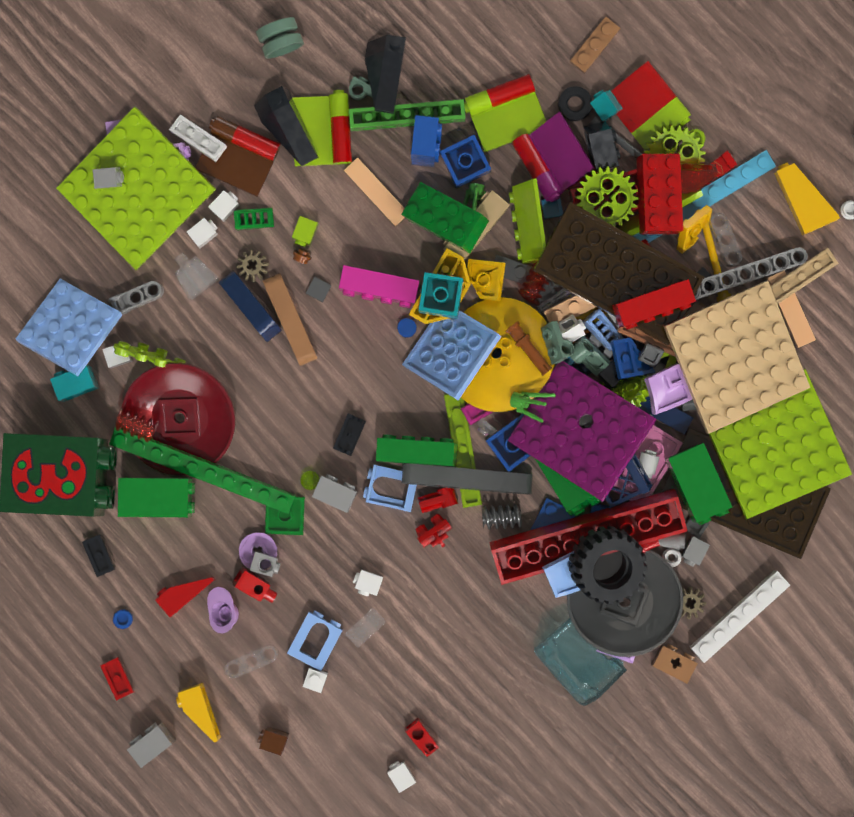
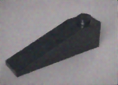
M385 35L367 43L364 61L375 111L394 114L406 37Z
M281 86L265 94L254 105L261 123L301 166L319 158L287 88Z

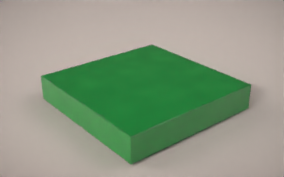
M305 497L294 498L289 514L266 506L265 534L304 535Z

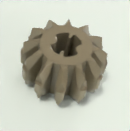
M253 249L249 251L250 256L243 252L242 254L245 259H237L243 263L236 265L237 269H243L239 272V275L243 276L246 274L245 281H248L250 276L252 282H256L255 276L262 280L263 277L260 273H268L263 267H268L269 263H262L267 257L264 255L259 258L261 255L260 251H257L254 256ZM251 261L253 263L257 262V264L255 265V270H253L252 268L250 270L248 269L250 267L249 263Z
M691 586L688 587V593L682 588L683 609L681 617L687 612V619H691V613H693L695 618H698L699 616L696 611L698 610L703 613L704 610L699 607L700 605H706V602H700L705 597L704 594L697 596L700 590L696 589L693 592ZM688 598L690 600H694V602L692 603L693 607L691 608L689 606H685Z

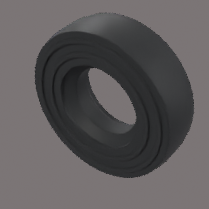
M569 87L559 97V111L563 117L570 121L583 120L591 112L592 105L590 102L592 97L582 87ZM576 96L582 100L583 106L580 110L573 111L568 107V100L571 97Z

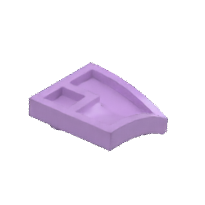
M679 364L669 366L644 379L650 397L652 414L654 415L692 400Z

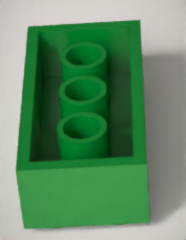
M422 182L419 183L401 214L409 222L469 254L489 222L481 213Z
M383 434L382 438H377L376 461L457 467L458 444L453 443L454 439L440 438V442H434V438L421 437V441L415 440L413 436H402V439H396L394 435Z

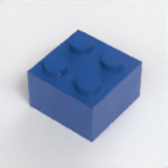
M475 135L440 151V156L456 189L491 172V167Z

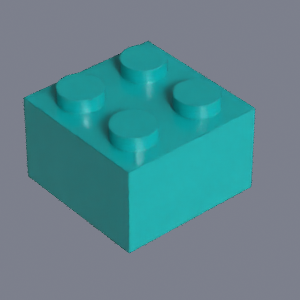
M425 272L419 313L458 319L463 278Z
M87 365L79 376L63 370L55 373L54 378L50 379L57 399L61 402H66L99 389L92 367Z

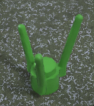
M471 183L469 189H466L463 204L467 205L470 197V200L473 201L472 209L476 211L477 201H480L486 193L484 191L485 185Z
M514 392L510 399V406L516 408V412L523 413L543 423V419L524 408H528L529 404L547 405L546 402L532 400L529 397H556V394Z

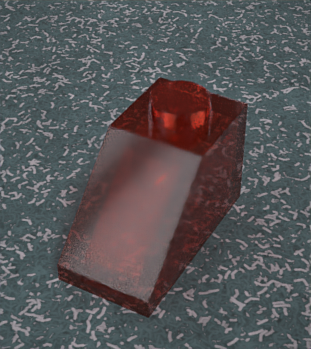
M680 162L682 193L697 192L714 179L718 174L716 164Z

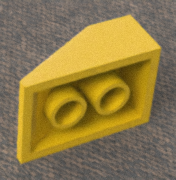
M204 683L179 691L177 693L178 697H176L178 707L182 708L183 712L213 742L219 741L221 735Z

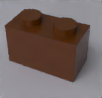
M267 726L265 730L262 729L257 741V743H260L259 749L281 756L289 733Z

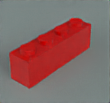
M687 279L614 304L612 307L619 328L626 327L627 330L638 326L637 322L644 320V323L656 320V315L662 314V317L673 314V309L680 308L681 311L690 308V303L696 302L690 281Z

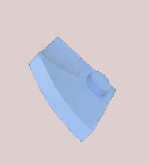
M574 551L542 567L556 598L580 590L571 578L572 573L569 571V564H572L569 557L570 554H574Z

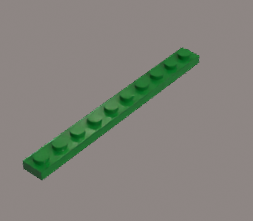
M117 425L109 442L111 446L289 514L296 496L283 489Z

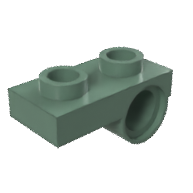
M361 76L359 78L353 77L349 86V93L352 99L360 101L366 95L372 98L371 87L367 79ZM354 87H362V94L355 95L352 92Z
M552 321L540 328L552 365L558 364L574 354V345L569 340H563L558 321Z
M582 336L573 344L575 351L570 356L571 359L577 364L583 363L594 375L597 376L610 364L611 361L585 336Z

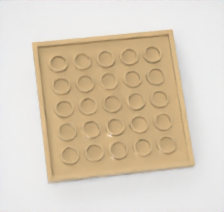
M764 281L663 326L707 434L810 388L768 281Z

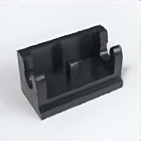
M348 413L333 449L352 456L366 421Z

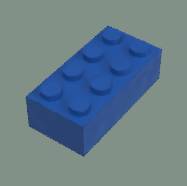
M415 115L411 149L412 165L434 167L435 162L439 163L442 123H439V118Z
M521 414L485 441L507 472L530 457L529 454L507 441L525 414Z

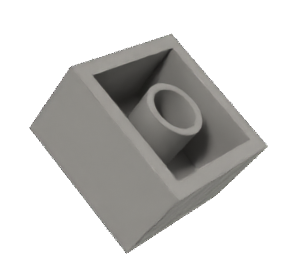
M329 474L326 477L321 476L312 497L348 513L358 493L354 490L355 486L344 482L342 485L337 482L338 478Z
M155 722L144 731L146 733L145 736L142 737L140 734L129 743L130 747L127 751L140 768L176 741L162 722L159 725Z

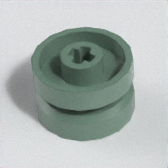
M294 17L271 22L256 31L259 43H266L262 47L266 59L283 56L304 45L301 34L294 33L298 29Z

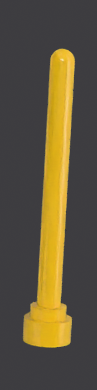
M708 224L706 228L702 227L713 272L716 275L722 272ZM723 290L717 293L718 297L716 299L719 302L732 295L728 290Z

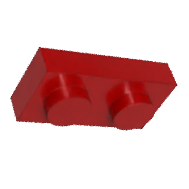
M119 657L100 665L116 701L134 692Z

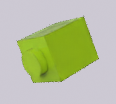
M300 216L292 235L295 244L305 247L306 244L311 246L319 225L318 222Z

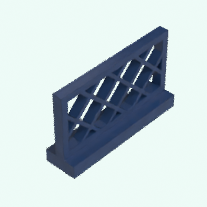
M636 454L633 455L626 466L628 470L627 476L620 475L619 477L625 480L623 489L616 486L612 487V490L621 492L620 498L613 501L609 493L605 498L610 508L641 493L649 492L653 486ZM627 481L635 483L638 490L634 492L625 490Z

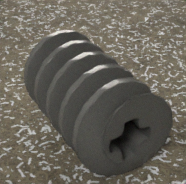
M509 504L506 505L505 510H503L501 505H498L497 511L493 505H491L489 511L486 506H483V529L485 524L488 530H491L492 524L495 525L496 529H499L500 524L506 529L508 523H510L511 528H514L515 523L518 524L519 528H522L521 509H518L517 504L513 505L512 510Z

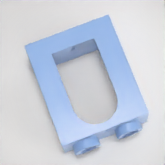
M378 465L369 468L367 479H370L369 487L365 486L363 494L366 502L411 512L417 485L409 484L405 501L380 496L374 492V481L379 477H388L402 481V471Z
M314 610L313 613L308 612L287 654L322 671L343 629L340 628V623L332 619L329 622L323 619V614ZM316 623H323L329 629V636L316 659L301 651L300 648L312 626Z

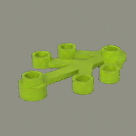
M119 341L118 344L113 346L114 353L119 356L129 357L130 355L136 360L142 362L148 360L159 367H165L166 363H186L185 360L175 358L174 361L165 359L168 353L165 349L157 348L156 352H148L149 345L144 343H138V346L134 347L126 342Z

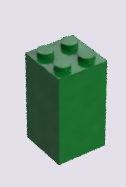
M704 443L695 445L665 459L693 523L703 525L710 522V517L714 515L721 517L729 513L728 509L732 508V505Z
M535 459L571 517L573 515L577 517L585 512L586 507L590 505L593 507L601 502L590 493Z
M118 478V517H192V514L195 513V502H192V494H195V483H192V479Z

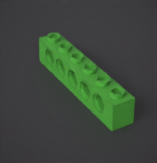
M464 99L395 105L394 114L375 111L374 107L349 109L351 131L410 127L414 126L415 115L439 118V123L442 124L465 122Z

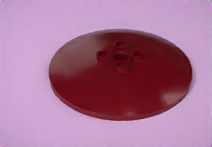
M166 363L165 367L155 366L145 371L129 387L121 407L122 428L213 463H217L226 453L235 432V410L228 392L209 372L190 364ZM178 412L182 413L185 416V420L182 422L177 421L175 414ZM137 456L146 465L159 472L170 475H186Z

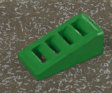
M273 208L234 210L235 230L274 227ZM263 213H267L268 223L264 224ZM248 214H252V224H249ZM256 214L260 215V224L256 222ZM240 215H244L245 225H241Z

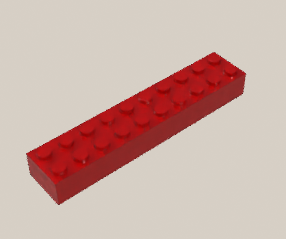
M671 489L619 504L612 508L609 507L489 542L501 585L544 573L543 566L573 552L572 548L575 544H579V538L582 535L586 537L588 535L587 532L591 529L597 531V527L604 526L607 529L608 526H614L616 529L620 528L632 536L640 545L687 532L676 490ZM618 550L608 551L601 556L618 552Z

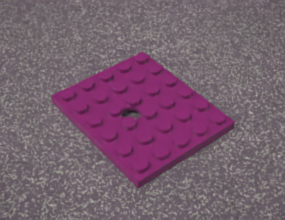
M562 361L557 364L547 383L539 392L554 393L556 397H536L534 400L546 402L547 405L531 404L527 410L543 419V423L524 415L507 441L603 502L657 419ZM589 414L593 418V425L590 428L583 429L579 424L580 418L583 415Z

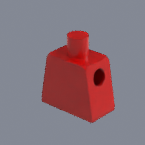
M243 566L232 582L235 588L260 602L264 598L272 603L277 596V593L270 589L271 585L269 582ZM256 585H260L261 588L259 590H254Z

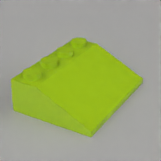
M536 178L512 186V192H508L509 201L514 204V211H511L512 222H516L517 229L514 230L515 241H519L520 248L517 249L518 260H522V264L538 262L546 246Z

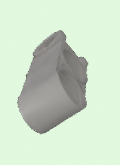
M150 281L125 293L115 295L109 298L108 302L111 303L114 309L125 315L131 310L161 298L164 294V288L160 283ZM153 285H157L159 289L156 295L150 294V288ZM135 293L141 295V300L138 303H134L132 300Z

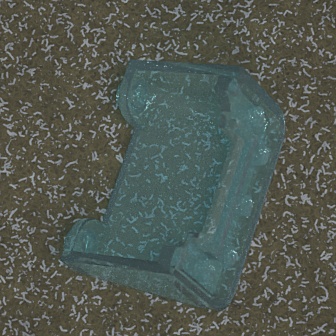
M570 617L534 649L535 654L572 697L583 706L600 698L627 671L620 659H608L604 654L596 652L597 649L589 645L575 630Z

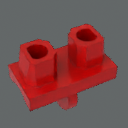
M436 514L430 519L434 525L433 528L428 530L423 524L415 529L418 535L417 539L423 547L431 544L434 548L440 544L443 548L445 547L443 541L449 537L446 532L451 530L452 527L446 519Z

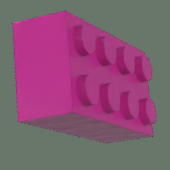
M343 265L339 290L345 296L354 297L357 294L361 295L364 300L373 301V298H377L384 304L392 305V302H397L400 307L411 308V305L414 306L416 303L420 283L419 280Z

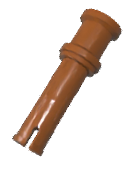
M519 321L505 331L516 342V347L522 348L542 376L552 369L530 341V335L526 334L520 327Z

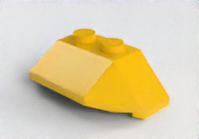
M446 248L433 274L463 278L462 301L471 286L464 257ZM421 294L409 313L411 317L424 324L450 319L448 317L419 313Z

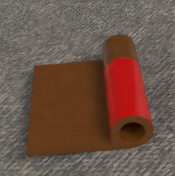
M222 117L212 118L209 124L210 133L226 144L227 148L217 162L202 153L195 168L204 174L258 197L277 157L281 144Z

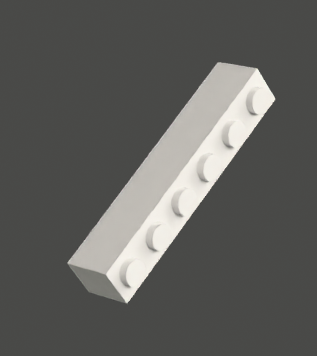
M774 570L689 648L705 663L783 593L790 584L778 571Z

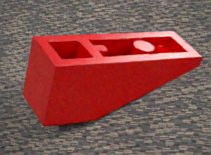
M209 577L168 589L164 587L157 593L158 598L155 601L169 617H172L216 579Z

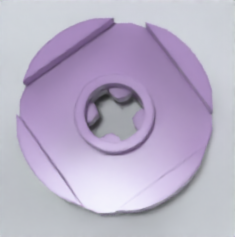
M255 532L247 535L241 541L239 556L244 566L250 569L255 554L254 547L258 548L260 546L264 554L277 557V545L269 535ZM262 560V569H266L271 566V562L269 560Z

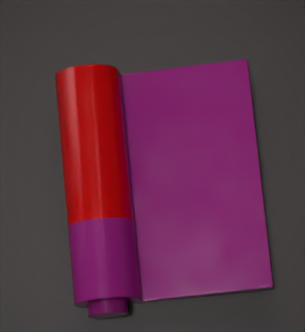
M558 112L531 134H523L512 142L514 149L532 179L537 178L538 189L546 201L554 202L558 200L563 192L582 179L584 175L595 169L561 112Z

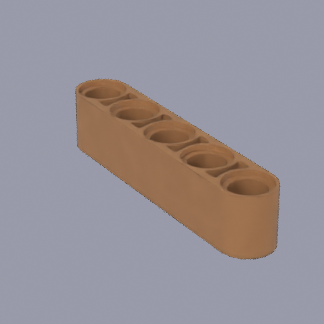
M279 273L263 280L299 365L302 366L318 359L281 274Z

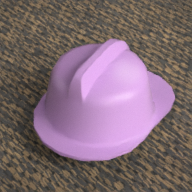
M223 587L213 588L207 597L210 625L214 631L223 634L232 629L233 625L237 622L239 611L233 603L232 596L228 590Z

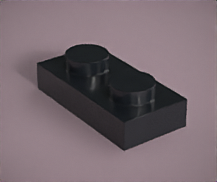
M101 534L82 542L97 577L116 570Z

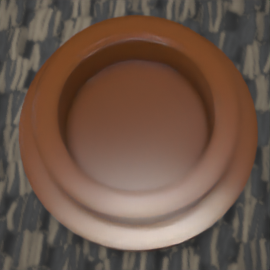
M299 248L298 251H293V259L297 262L307 264L312 258L307 250Z

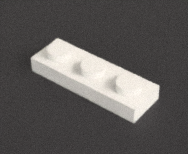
M179 115L169 129L171 133L215 162H217L227 148L226 144L182 115Z

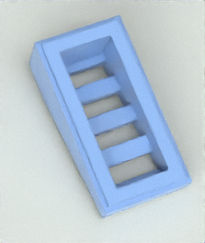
M600 309L594 310L582 321L585 327L609 351L612 348L611 343L607 340L612 335L615 336L612 341L624 339ZM595 318H598V321L595 324H593L592 321ZM603 324L604 326L598 330L597 327ZM608 329L610 332L603 336L602 334Z

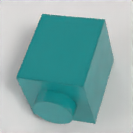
M611 90L599 91L593 96L595 99L590 102L602 121L610 119L623 109Z

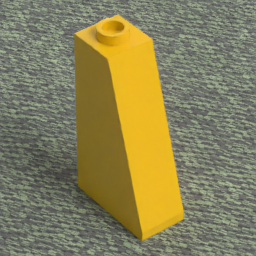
M787 162L777 167L778 171L774 173L802 236L840 219L837 212L795 163L789 165Z

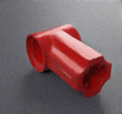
M442 488L436 490L437 492L418 497L422 513L458 504L454 488Z

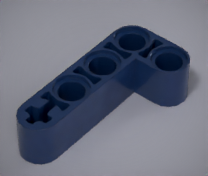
M234 271L219 281L222 288L266 342H269L282 331Z

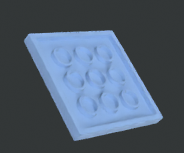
M59 279L16 337V341L72 374L79 376L119 321L122 314L120 311Z
M459 310L458 319L450 318L430 323L402 365L451 397L459 400L502 336Z

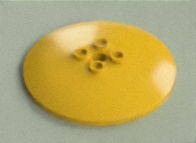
M501 297V301L483 300L466 309L463 313L497 332L502 337L461 398L470 405L489 412L515 410L516 408L510 406L512 394L514 392L521 393L522 391L539 393L554 370L555 364H551L540 329L548 323L533 307L512 298ZM517 321L520 322V327L523 331L530 335V341L552 367L543 376L522 348L516 347V342L509 333H505ZM496 348H500L502 351L499 358H494L492 355Z

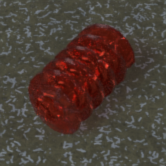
M535 261L532 263L533 268L529 269L530 275L525 277L527 282L522 283L523 288L519 289L518 292L528 302L539 305L535 299H542L539 291L545 292L546 289L542 285H549V282L546 278L533 272L537 264Z
M122 407L116 419V431L119 432L123 428V433L127 434L130 431L131 437L138 433V439L141 440L145 436V442L148 443L154 436L159 421L154 425L152 424V418L145 422V415L138 419V413L136 412L132 417L131 410L124 414V407Z

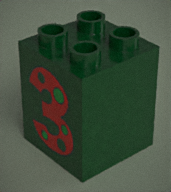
M3 433L0 512L89 517L104 516L105 509H113L115 503V486L106 485L107 470H116L117 448L108 446L109 439Z

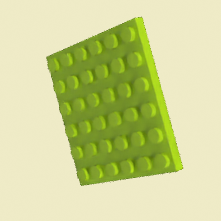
M134 107L56 188L135 270H138L216 190L137 107ZM120 167L124 174L122 187L94 189L93 169Z
M804 369V373L810 388L709 433L746 520L853 475L806 369Z

